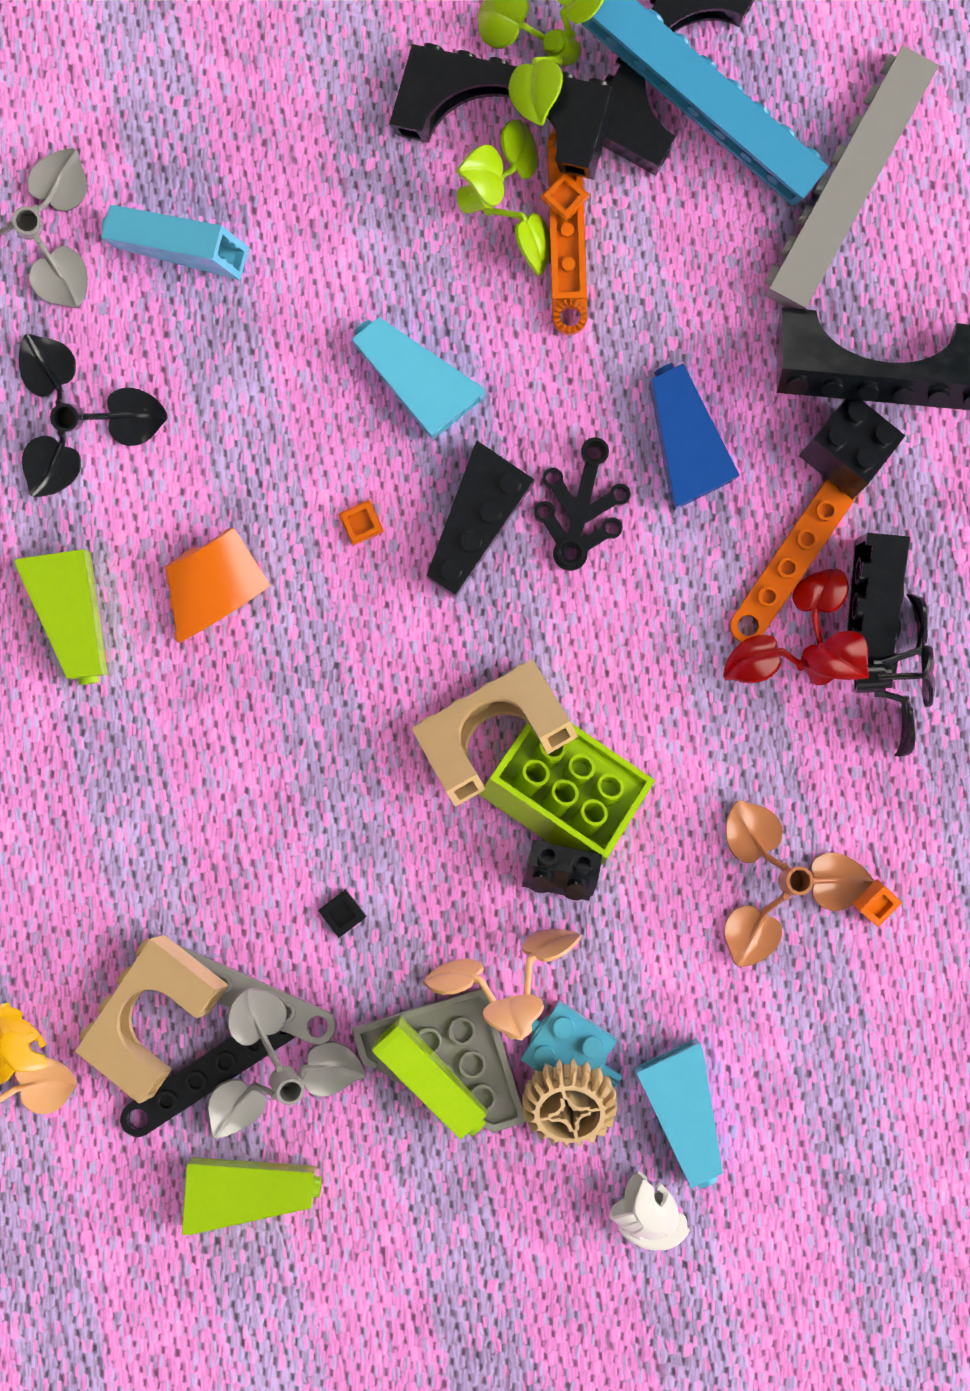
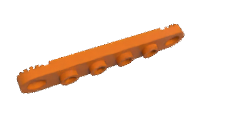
M555 130L552 131L547 142L548 188L562 174L555 162L557 149L554 146L557 141ZM568 174L583 188V177ZM584 204L566 223L549 208L552 319L556 330L567 336L580 333L586 325L588 316ZM568 308L575 309L580 315V320L573 326L564 325L560 319L561 312Z
M828 479L824 481L732 616L730 632L737 641L743 642L750 637L765 633L856 497L852 500L845 493L840 492ZM743 616H750L757 622V630L751 636L743 635L738 629V622Z

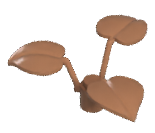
M742 800L736 801L728 814L725 830L727 845L732 854L744 863H753L762 855L765 860L780 868L782 872L778 877V885L782 894L765 906L762 912L754 906L745 905L734 909L729 914L724 926V936L734 964L739 967L754 965L774 952L781 941L782 926L777 919L767 915L783 901L789 900L791 895H805L812 889V896L818 905L829 911H840L853 905L874 882V879L864 867L853 859L839 853H824L816 857L812 861L811 872L805 867H789L787 863L774 858L767 851L776 849L781 843L783 829L780 820L769 809Z

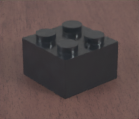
M844 399L799 454V457L853 500L871 482L906 435L864 401Z

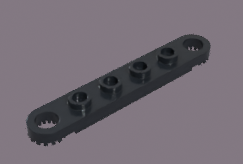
M280 1031L267 1035L274 1051L295 1038L291 1034ZM230 1037L164 1080L154 1097L140 1104L135 1100L132 1101L121 1113L120 1123L123 1130L133 1137L147 1135L211 1093L220 1083L234 1078L268 1056V1053L261 1038L252 1045L244 1046L233 1037ZM141 1109L146 1112L148 1123L145 1127L137 1128L130 1123L129 1117L132 1110Z

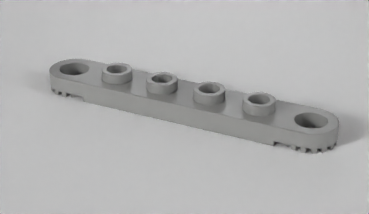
M180 946L229 985L218 1000L219 1003L230 1007L234 998L242 990L248 988L269 991L277 995L286 1008L287 1017L280 1030L315 1045L326 1043L334 1036L337 1026L335 1018L330 1012ZM315 1016L324 1018L328 1024L327 1032L322 1037L313 1036L310 1033L308 1025Z

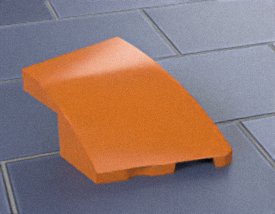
M227 528L203 547H191L164 567L166 582L170 588L169 604L170 609L173 610L176 630L174 632V639L177 643H181L271 586L234 528Z

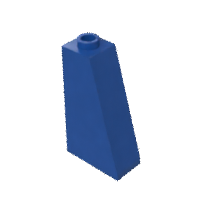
M673 363L659 368L654 372L656 377L652 378L649 384L670 502L674 510L735 481L740 476L683 363L674 367Z

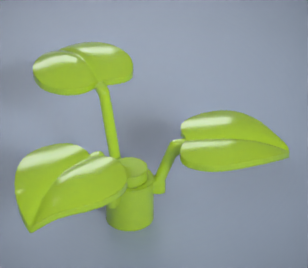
M485 0L480 6L479 13L477 14L478 30L482 40L487 45L495 49L506 48L517 39L519 29L521 28L543 41L544 51L549 55L534 57L532 65H519L510 78V99L517 111L526 119L537 125H544L548 112L557 100L562 88L563 74L559 66L574 64L581 54L580 43L574 39L576 32L572 30L569 20L575 24L588 21L597 13L604 0H558L564 6L560 10V16L565 31L555 29L549 31L546 35L523 22L530 9L527 0Z
M514 119L505 124L501 133L502 151L507 161L511 163L509 168L503 171L502 159L493 146L482 145L475 148L466 156L456 170V173L469 183V185L461 186L458 189L457 203L460 210L465 214L483 210L485 216L499 215L518 219L520 222L515 226L518 247L537 277H540L544 273L550 257V232L544 220L537 213H531L526 217L523 212L493 207L498 205L504 197V178L517 170L522 179H529L534 175L538 165L537 146L531 131L522 120Z

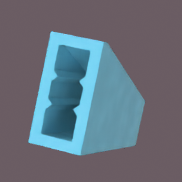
M111 204L102 222L101 238L117 249L241 280L249 247L222 225Z
M378 317L373 322L368 319L355 329L354 333L356 336L352 338L356 349L432 441L486 397V391L482 386L382 318Z
M695 1038L634 1067L691 1189L696 1186L702 1189L714 1184L718 1180L717 1176L723 1174L704 1052L700 1042Z

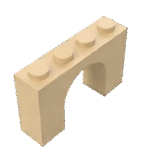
M533 659L525 664L515 666L509 673L495 681L485 683L479 690L465 698L455 700L446 709L424 718L419 724L411 728L455 807L486 790L468 756L470 738L476 728L484 721L499 715H513L522 718L531 726L547 754L578 737L571 721Z
M165 935L147 938L141 943L135 953L138 956L132 966L127 967L117 979L118 988L113 995H108L102 1001L98 1008L100 1015L95 1022H91L82 1031L79 1037L82 1042L75 1051L139 1104L154 1097L172 1070L146 1049L134 1033L132 1011L139 996L146 990L161 992L197 1019L212 1011L229 986Z

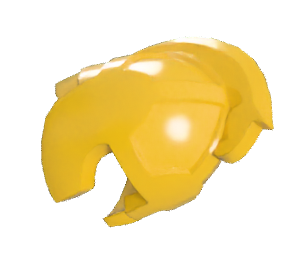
M8 1002L0 1005V1085L8 1081L15 1072H32L48 1067L45 1055L34 1052L30 1047V1044L34 1041L38 1042L40 1048L45 1047L47 1044L31 1023L22 1019V1012L10 1007Z

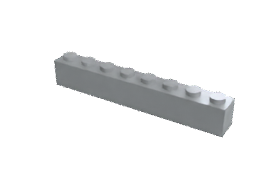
M903 45L897 56L889 54L879 72L885 75L881 85L873 84L863 102L869 107L864 116L856 114L847 131L848 134L852 135V138L847 147L842 144L839 145L830 162L836 166L830 177L825 174L822 176L814 191L815 194L819 195L814 207L807 204L797 222L803 226L797 237L791 234L783 247L781 254L786 256L781 267L774 264L764 283L770 286L765 294L766 297L786 308H807L939 65Z

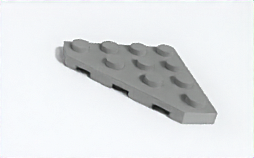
M482 988L352 1027L361 1062L406 1086L372 1051L375 1040L402 1016L487 1109V1116L484 1118L486 1121L484 1128L494 1133L527 1122L523 1116V1106L500 1032L484 1020L483 1010L490 1004V1001Z

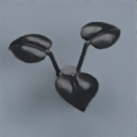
M32 334L24 335L19 350L21 378L27 389L39 397L48 396L56 389V406L50 413V421L53 427L58 430L57 435L60 437L58 442L51 436H40L31 440L25 447L22 456V468L30 496L42 497L58 493L72 484L78 477L81 469V456L77 450L65 446L67 442L66 432L78 430L84 420L110 419L108 428L111 436L120 444L126 446H137L147 442L167 421L168 414L163 405L149 393L137 388H121L111 393L107 399L110 413L83 414V411L77 405L64 403V390L61 385L69 383L75 376V356L65 344L57 340Z
M907 594L906 596L910 600L917 623L916 647L883 660H873V664H868L869 678L854 680L855 693L874 692V697H885L901 703V740L897 752L894 754L897 757L908 756L914 749L916 739L914 713L909 696H901L885 690L892 688L893 680L922 679V698L925 707L932 706L935 694L933 648L930 645L925 646L928 639L927 605L922 597L914 594ZM915 655L921 656L922 672L892 673L891 667H885Z

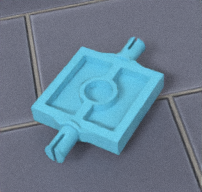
M560 1000L549 1015L541 1021L536 1019L531 1024V1042L522 1054L521 1061L536 1071L543 1072L546 1063L556 1067L559 1059L563 1064H570L574 1058L577 1065L580 1066L588 1061L591 1070L600 1067L603 1076H609L612 1086L615 1088L618 1085L622 1075L605 1065L607 1056L617 1043L615 1036Z

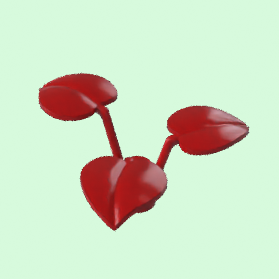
M837 568L823 570L806 577L794 589L792 600L795 607L803 612L812 611L811 618L817 645L806 647L799 660L786 649H777V641L771 635L750 637L741 642L729 655L723 671L725 681L734 680L742 683H757L767 680L780 668V656L792 662L798 671L805 669L810 681L815 685H825L833 679H868V645L860 633L854 631L837 632L831 635L826 643H823L818 614L819 611L825 613L834 612L845 602L849 591L845 573Z

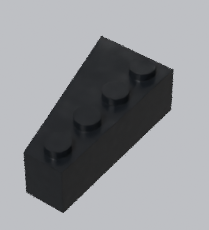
M477 440L426 575L428 580L457 598L531 490L535 480Z
M866 533L855 539L847 631L860 633L865 638L868 645V664H873V660H883L897 655L894 652L896 639H899L901 632V619H899L904 597V580L910 536ZM898 661L885 667H891L892 673H896Z

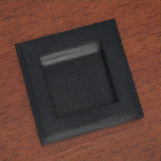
M347 889L318 910L338 938L367 917Z

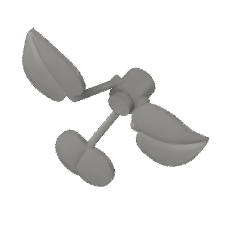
M71 148L56 151L46 156L32 168L27 181L28 191L34 198L43 200L40 205L33 206V208L29 206L18 208L13 214L12 221L7 222V225L0 229V237L15 229L20 237L27 240L34 239L45 258L36 260L31 266L29 280L32 289L41 299L49 303L77 308L82 304L87 292L88 277L85 263L81 256L68 246H60L50 254L40 237L43 230V222L39 215V212L45 210L49 204L58 211H69L78 207L85 198L87 179L78 151Z
M253 988L242 990L234 998L229 1008L228 1028L232 1037L244 1046L252 1045L261 1038L275 1067L270 1076L272 1089L255 1082L248 1087L241 1079H230L217 1085L211 1092L207 1105L211 1134L214 1139L234 1134L255 1122L261 1116L266 1106V1097L263 1093L270 1095L273 1100L278 1099L284 1105H292L300 1101L304 1095V1086L312 1095L319 1097L330 1096L342 1091L353 1082L365 1078L366 1072L358 1057L348 1047L335 1041L312 1046L306 1056L308 1065L300 1066L298 1074L290 1066H281L267 1035L275 1034L283 1027L287 1017L285 1005L272 992Z

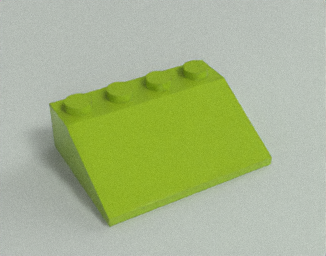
M526 723L484 785L486 790L478 795L551 844L602 854V865L609 857L656 780L574 724L572 725L578 737L547 754L531 726Z

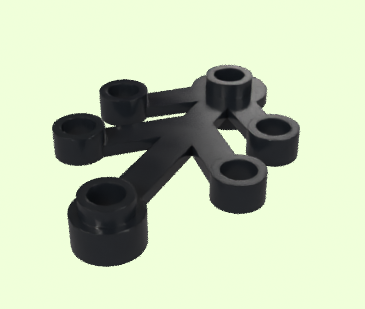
M589 438L582 445L581 458L585 465L576 502L564 484L563 474L559 469L549 468L542 477L544 486L553 491L571 521L567 535L555 518V508L550 502L542 501L535 507V518L539 522L544 523L556 543L553 550L554 561L561 569L566 571H574L581 568L587 560V553L590 549L607 539L619 537L623 529L619 519L610 517L603 522L600 529L581 538L586 523L615 505L622 506L624 503L626 504L631 496L630 489L626 485L616 484L612 487L610 493L590 504L598 466L604 464L609 455V447L601 438ZM590 448H598L601 451V456L598 459H591L588 456ZM553 472L559 476L557 484L551 485L547 482L546 476L549 473ZM616 489H623L626 492V499L622 501L616 500L613 495ZM542 506L549 507L551 509L550 517H540L538 509ZM607 523H616L618 525V532L616 534L607 533L605 529ZM566 548H574L577 552V557L573 560L566 559L564 557V550Z

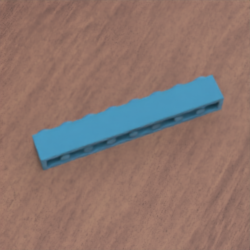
M604 0L597 13L591 19L581 24L790 205L794 206L803 200L827 170L828 166L822 161V156L815 149L805 147L796 139V134L791 128L784 124H779L770 116L769 110L763 104L752 101L744 94V90L738 82L730 78L727 79L717 70L716 64L709 57L699 55L692 49L688 39L684 35L669 29L656 11L646 9L637 0Z

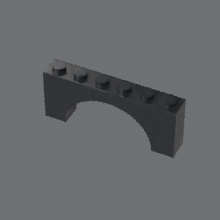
M650 0V4L654 5L652 10L662 17L664 24L673 32H676L685 26L701 21H722L740 27L755 0ZM618 57L616 63L620 66L614 76L608 74L604 80L609 86H612L616 102L603 147L657 176L673 147L676 136L666 130L653 114L647 98L645 79Z
M425 43L424 46L412 44L389 124L397 136L429 143L438 124L458 106L483 97L510 98L509 81L518 66L509 65L506 60L498 57H490L489 60L480 59L473 53L465 50H457L456 53L444 51L442 47L432 43ZM562 71L563 83L560 94L546 117L553 125L557 136L555 162L561 173L594 180L616 97L612 86H609L603 80L591 78L588 82L576 79L574 75Z
M782 307L776 331L777 393L970 410V324L956 323L948 346L939 353L919 361L892 363L868 359L838 345L822 328L817 316V310Z

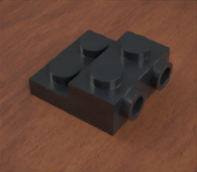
M533 840L521 887L530 888L537 893L550 892L564 895L571 900L583 899L589 901L590 897L594 894L599 879L602 854Z

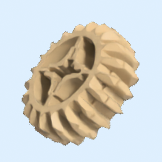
M574 1058L570 1064H563L559 1059L556 1067L546 1063L543 1072L535 1070L532 1080H527L524 1095H522L523 1116L525 1121H528L530 1131H537L540 1140L549 1137L552 1146L560 1141L563 1142L565 1148H567L569 1143L576 1142L581 1148L584 1140L594 1144L596 1135L605 1137L607 1128L612 1127L614 1116H616L617 1112L616 1090L612 1086L609 1076H603L600 1067L591 1070L588 1061L580 1066L577 1065Z

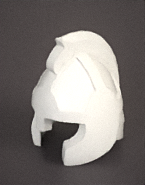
M637 1171L627 1183L624 1199L613 1205L609 1217L618 1225V1230L633 1244L649 1250L671 1249L680 1244L690 1232V1228L687 1227L686 1217L682 1212H678L674 1198L662 1183L659 1182L655 1186L658 1191L654 1192V1188L648 1183L647 1177L640 1171Z

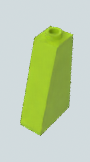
M81 549L15 559V566L66 678L78 680V685L99 683L98 676L108 675L91 552Z
M402 1016L375 1040L372 1048L374 1054L460 1140L467 1133L470 1137H473L484 1127L487 1109Z
M192 1157L187 1163L182 1235H193L311 1209L314 1198L321 1197L322 1176H316L317 1166Z

